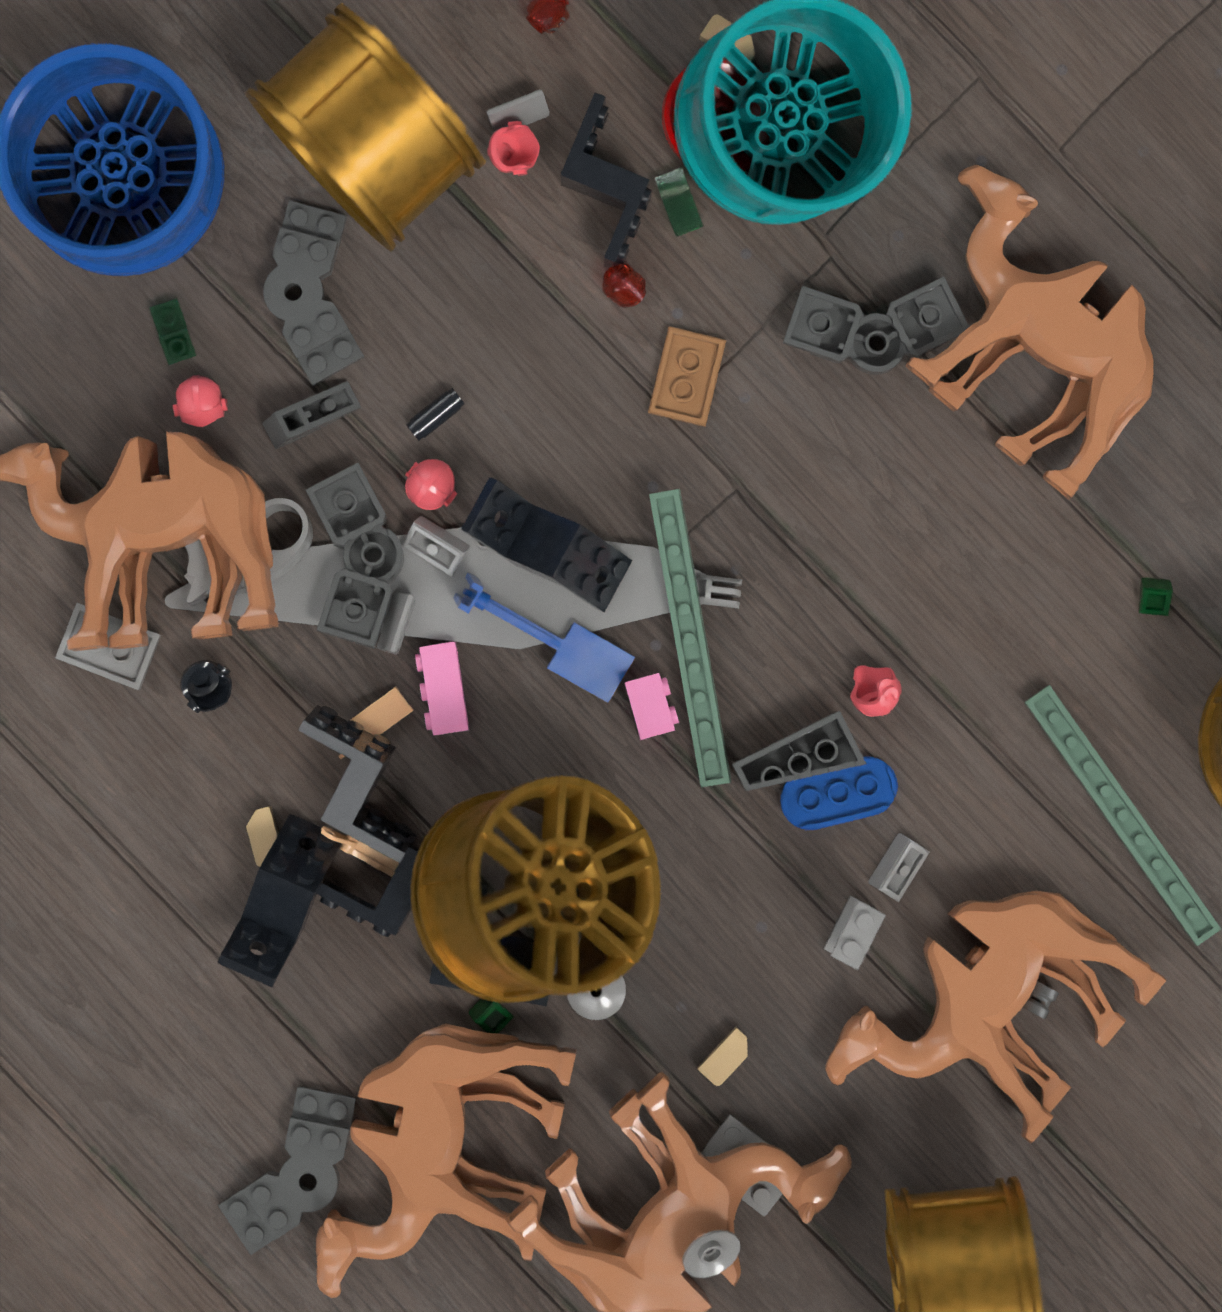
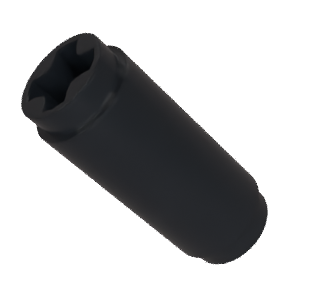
M451 388L412 417L406 426L419 441L422 438H426L461 410L465 403L455 390Z

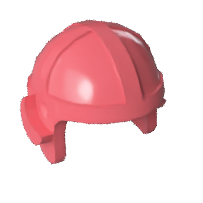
M522 121L508 122V127L500 128L492 134L487 148V156H489L492 164L501 172H513V175L523 176L527 175V170L534 166L539 155L540 145L528 126L522 125Z
M193 375L184 380L176 390L177 404L173 405L175 417L180 416L181 421L186 424L204 427L224 417V411L228 410L227 399H222L219 385L208 377Z
M427 459L419 464L415 462L405 474L408 477L405 484L407 496L417 507L425 510H435L443 505L448 507L457 495L455 492L454 473L444 461Z
M865 665L857 666L854 669L853 680H855V686L850 697L856 709L870 717L889 714L898 703L902 692L901 683L893 670L889 667L874 668Z

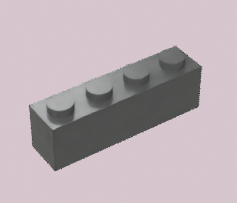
M836 711L731 765L744 790L749 791L865 765L866 762L841 712Z

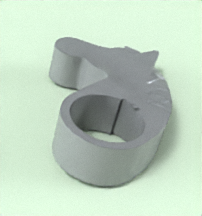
M275 498L265 502L266 519L276 512L290 511L301 517L303 528L300 538L293 546L284 550H272L271 583L288 573L300 562L313 539V526L305 511L296 502L285 498ZM200 540L185 546L189 555V564L184 577L192 586L187 597V603L191 607L196 606L209 597L211 587L208 561ZM243 574L235 595L247 592Z

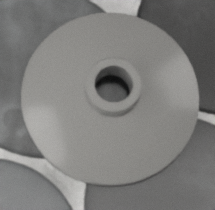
M621 976L611 984L602 987V993L597 997L593 996L591 992L567 995L571 1007L582 1017L591 1020L605 1019L615 1014L622 1006L626 995L625 981L623 976Z
M715 1230L705 1233L688 1246L683 1255V1266L689 1275L697 1278H706L719 1274L736 1260L740 1251V1242L734 1233L727 1230Z

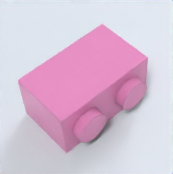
M657 673L625 682L640 740L675 731L674 724L679 723L675 706L669 707L666 696L671 695L666 677L661 679L660 674Z

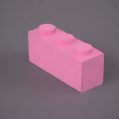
M456 642L419 647L420 654H415L417 671H423L425 683L420 684L422 701H428L429 712L424 713L427 731L432 730L433 736L470 730Z

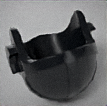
M209 660L197 661L187 666L180 681L181 691L189 701L187 706L199 713L200 711L209 712L227 703L232 689V681L229 675L230 669L225 665H217Z

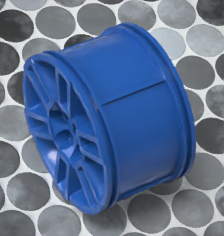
M90 44L64 50L42 61L30 70L11 92L0 114V188L8 205L20 222L64 260L81 269L101 275L133 276L152 272L172 264L188 253L206 233L216 215L225 181L224 158L218 136L190 89L173 70L149 54L121 45ZM111 83H126L135 86L133 95L119 123L109 122L91 91L93 87ZM151 92L159 93L161 99L144 128L139 127L137 122ZM73 96L78 98L94 124L92 130L86 131L67 105L68 99ZM178 106L192 122L197 144L159 147L155 140L173 107ZM52 114L59 118L77 143L74 153H34L33 150L38 135ZM113 133H121V139L117 144H108L107 140ZM147 145L148 152L144 157L137 158L134 156L137 146ZM92 148L96 149V156L93 160H83L86 151ZM196 160L195 171H167L166 169L167 162ZM112 164H120L122 169L121 171L115 170L113 172L110 167ZM69 169L70 176L68 178L34 182L31 172L32 170ZM140 175H149L150 181L147 186L141 188L136 186V180ZM89 178H97L98 186L92 191L85 190L87 180ZM190 186L181 205L172 214L160 198L164 187ZM119 190L124 191L125 199L123 202L113 204L111 202L113 193ZM76 192L80 196L81 201L64 233L58 234L45 219L38 206L37 198L39 196ZM148 208L161 223V226L154 231L151 230L142 215V212ZM92 213H98L100 218L88 245L77 243ZM116 218H127L139 239L119 245L104 246Z

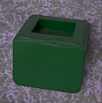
M1141 579L1139 614L1169 615L1173 593L1170 580Z
M482 998L468 1012L473 1021L487 1033L498 1034L514 1018L500 1002H493Z

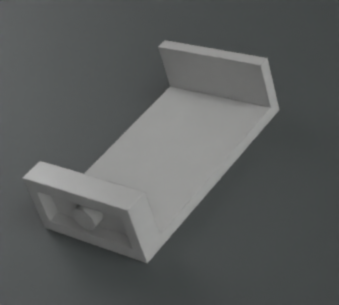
M849 896L823 949L830 952V956L858 970L885 914Z

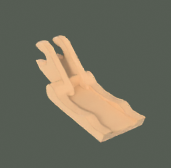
M395 687L351 720L360 723L364 730L372 735H381L413 712L414 709L409 705L399 689ZM340 754L338 757L342 759L345 756Z
M322 827L321 833L324 836L342 843L340 846L342 851L363 860L377 870L393 877L399 862L349 835L345 836L328 827Z

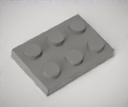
M76 603L55 658L140 690L161 635L147 630L148 646L114 649L109 648L108 640V648L83 651L68 650L67 640L77 634L82 627L85 613V605ZM109 615L108 638L119 630L123 625V620Z
M729 1114L700 1153L705 1157L716 1156L749 1143L767 1142ZM759 1181L747 1190L742 1200L765 1217L782 1193L772 1183Z

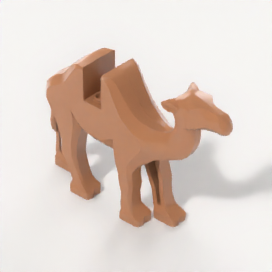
M973 165L959 173L958 181L961 185L969 188L984 212L983 217L969 237L965 258L969 273L985 301L986 311L978 322L962 332L942 353L926 360L910 358L905 366L930 387L928 391L952 411L958 410L978 385L995 372L999 365L1007 358L1023 351L1045 367L1067 376L1069 383L1063 397L1047 420L1023 435L1015 437L1001 436L996 441L995 446L1019 466H1023L1031 458L1032 452L1058 438L1071 434L1086 417L1083 442L1076 456L1067 468L1048 470L1042 477L1054 489L1070 500L1078 491L1079 485L1086 481L1096 463L1110 450L1124 427L1151 397L1154 374L1153 356L1145 335V303L1142 295L1131 285L1120 295L1102 319L1097 317L1099 312L1088 303L1082 305L1079 301L1108 267V265L1101 261H1090L1071 269L1046 275L1027 272L1010 264L1003 255V243L1022 219L1031 214V210L1038 205V202L1015 181L997 175L979 165ZM982 350L975 356L967 372L957 382L939 381L941 377L947 375L960 361Z
M167 432L170 479L169 475L159 474L157 444L136 436L125 444L119 461L105 487L85 502L69 504L62 496L60 489L62 462L69 456L68 451L50 447L47 443H27L0 455V481L26 486L30 510L40 529L52 537L86 547L89 566L84 586L85 613L82 627L77 634L67 640L68 650L72 651L108 648V640L109 648L114 649L148 646L145 606L148 592L147 572L152 553L179 549L198 540L201 541L207 557L211 587L205 614L191 629L192 638L210 639L232 636L231 624L228 620L235 594L242 580V574L247 586L249 606L237 622L238 629L250 631L278 627V616L274 611L276 604L271 583L270 569L273 566V554L268 535L265 498L256 481L239 467L223 461L207 443L197 437L181 432ZM119 574L120 585L118 593L123 606V625L108 638L109 605Z
M1044 891L1017 893L995 901L968 900L957 904L947 914L983 944L980 947L975 945L965 957V960L968 962L964 966L930 937L926 939L923 953L935 988L936 1006L933 1019L925 1034L915 1041L903 1040L881 1022L868 1006H864L846 1022L826 1062L825 1070L830 1081L835 1085L842 1084L847 1074L871 1059H875L899 1075L922 1078L933 1075L961 1059L970 1058L982 1065L994 1083L1016 1104L1023 1114L1022 1137L1029 1143H1033L1054 1116L1050 1112L1071 1088L1054 1071L1041 1062L1033 1049L1018 1036L1011 1022V1019L1029 999L1036 985L1039 973L1041 972L1061 981L1078 994L1094 1019L1095 1042L1102 1047L1108 1044L1123 1026L1126 1019L1113 1011L1100 988L1095 972L1081 960L1102 962L1117 968L1132 980L1135 988V1001L1143 1006L1148 1004L1167 980L1156 970L1151 969L1149 964L1124 948L1113 935L1079 912L1060 893ZM1015 1067L1029 1074L1041 1086L1040 1102L1026 1088Z
M445 1023L424 1031L413 1039L396 1058L372 1069L363 1079L357 1097L399 1106L394 1126L390 1127L355 1119L351 1125L350 1135L353 1142L386 1175L392 1192V1212L387 1221L378 1225H367L342 1217L337 1210L329 1212L326 1220L318 1229L316 1236L318 1288L331 1298L338 1297L342 1290L340 1282L355 1257L385 1260L404 1255L416 1244L432 1218L438 1213L458 1215L474 1225L502 1233L513 1239L519 1246L523 1260L531 1261L534 1248L522 1239L520 1233L515 1232L507 1224L505 1219L510 1213L500 1210L477 1193L488 1198H507L522 1203L528 1196L532 1195L538 1200L537 1218L540 1221L546 1187L510 1179L495 1171L480 1168L461 1155L466 1128L464 1104L466 1101L480 1100L509 1102L536 1117L544 1125L548 1137L557 1139L565 1102L558 1100L550 1101L528 1087L516 1075L502 1072L501 1070L518 1065L546 1067L557 1075L562 1086H569L577 1049L519 1040V1038L512 1035L486 1033Z
M660 1072L639 1092L634 1088L630 1090L609 1111L613 1121L636 1144L643 1158L655 1171L660 1190L640 1209L630 1228L624 1230L604 1219L588 1204L577 1181L576 1168L578 1157L572 1149H568L546 1169L545 1174L546 1178L554 1186L558 1187L568 1211L572 1229L587 1245L563 1240L551 1233L538 1220V1200L532 1195L528 1196L505 1220L515 1232L520 1233L524 1241L536 1249L549 1264L565 1276L598 1312H706L712 1308L704 1290L684 1271L683 1255L688 1246L698 1237L711 1231L727 1230L734 1233V1219L739 1203L747 1190L759 1181H766L775 1185L791 1203L793 1208L798 1211L802 1222L805 1224L809 1223L813 1216L824 1209L833 1199L838 1186L850 1170L852 1161L847 1147L842 1144L836 1145L831 1153L804 1166H801L782 1149L763 1142L749 1143L716 1156L705 1157L696 1149L690 1135L672 1114L667 1105L666 1093L670 1079L663 1072ZM641 1104L646 1107L647 1112L660 1128L667 1148L661 1139L650 1132L639 1119ZM738 1256L727 1269L721 1272L733 1286H735L741 1275Z

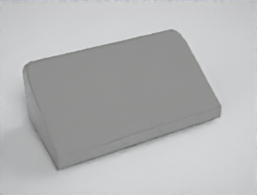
M539 89L489 109L487 116L493 132L500 128L508 127V122L522 121V125H528L549 116V109L544 93Z
M420 516L413 522L401 545L451 577L470 548L469 544L423 516Z
M395 593L393 595L377 644L379 650L395 655L399 654L416 602L413 595Z
M898 833L868 883L899 902L930 852L908 837Z

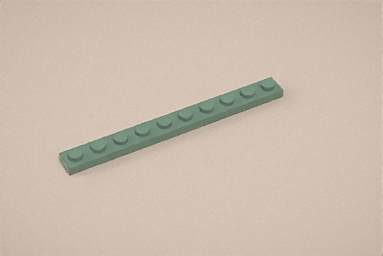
M674 489L649 494L700 785L701 787L730 783L731 775L681 490Z
M1046 686L1026 700L1024 703L1194 945H1200L1220 931L1221 928L1051 686Z

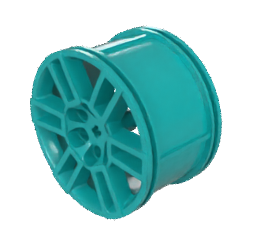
M771 0L752 9L733 24L718 32L691 59L680 81L674 108L675 139L684 166L698 187L707 197L729 213L744 220L766 225L793 224L809 220L865 196L894 167L906 143L911 121L912 100L907 72L898 51L889 37L873 20L856 8L838 0ZM774 30L776 33L770 72L762 73L735 47V42L752 33ZM792 32H798L802 34L795 67L791 71L786 68ZM822 42L832 49L845 62L850 70L849 74L819 85L813 80L808 79L816 44ZM723 59L747 82L744 86H740L720 69ZM770 80L780 87L778 95L770 91ZM715 86L734 102L732 112L715 116ZM798 88L805 92L807 102L802 101L798 97ZM854 88H858L860 91L861 99L830 108L825 105V99ZM751 102H755L760 106L761 113L759 117L754 116L750 112L749 105ZM783 110L785 111L784 116H788V120L782 122L783 117H779V112ZM862 115L865 118L864 135L860 151L854 159L829 138L824 131L829 123ZM808 116H811L813 119L815 130H811L807 126ZM733 128L735 137L722 142L719 131ZM760 131H764L769 135L770 142L768 146L763 145L759 141ZM788 138L796 140L798 144L796 153L789 150L787 146ZM816 150L822 153L845 174L841 181H837L814 157ZM744 151L752 158L748 176L735 164L730 155ZM797 162L825 191V194L814 200L785 197L791 164ZM767 165L774 166L770 191L761 187Z

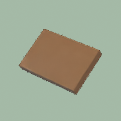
M669 326L648 414L706 427L726 340Z

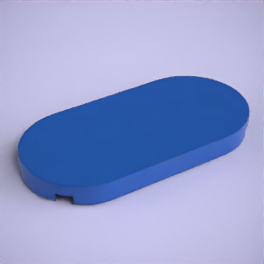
M863 757L866 762L865 765L786 782L780 796L781 809L791 824L805 830H817L874 816L884 812L894 801L898 791L896 775L893 769L884 761L875 757Z

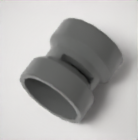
M1037 981L1023 1008L1046 1019L1050 1012L1048 1007L1051 1002L1056 1001L1059 993ZM1032 996H1034V997L1040 999L1041 1001L1045 1002V1005H1043V1004L1039 1003L1038 1001L1032 999Z

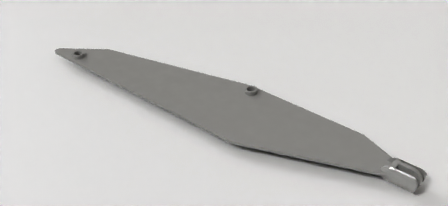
M461 528L445 529L470 545L467 554L452 577L402 546L404 553L402 570L389 583L393 594H410L416 600L405 636L511 649H524L544 643L485 609L481 611L473 606L469 614L459 609L453 597L455 593L463 597L465 596L463 590L470 587L465 578L468 572L479 578L484 587L483 591L490 594L491 599L560 638L565 637L573 622L593 632L670 613L659 550L651 546L609 541L605 542L633 561L605 612L595 609L561 585L513 565L488 547L481 546L479 541L462 531ZM407 534L397 536L401 545ZM334 544L309 547L298 564L288 573L272 582L276 604L274 611L278 616V621L318 626L334 575L346 568L343 559V548L336 547ZM376 549L370 550L366 554L365 559L371 563L380 560L382 553ZM600 568L597 569L595 573V578L598 577L600 573ZM694 569L701 605L739 609L740 602L711 598V595L739 598L741 597V590L712 586V583L742 586L743 579L706 575ZM189 583L170 593L165 598V604L173 609L205 612L207 606L205 599L193 607L187 603V597L192 587ZM248 592L235 595L230 615L241 617L246 612L249 606Z

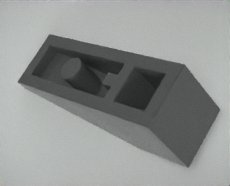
M346 381L274 412L262 424L275 449H279L358 410L361 406L351 386Z

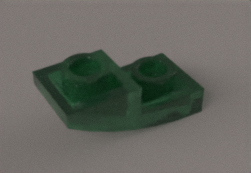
M680 167L655 177L675 236L678 237L704 227L683 168Z
M178 298L149 307L168 365L197 356Z

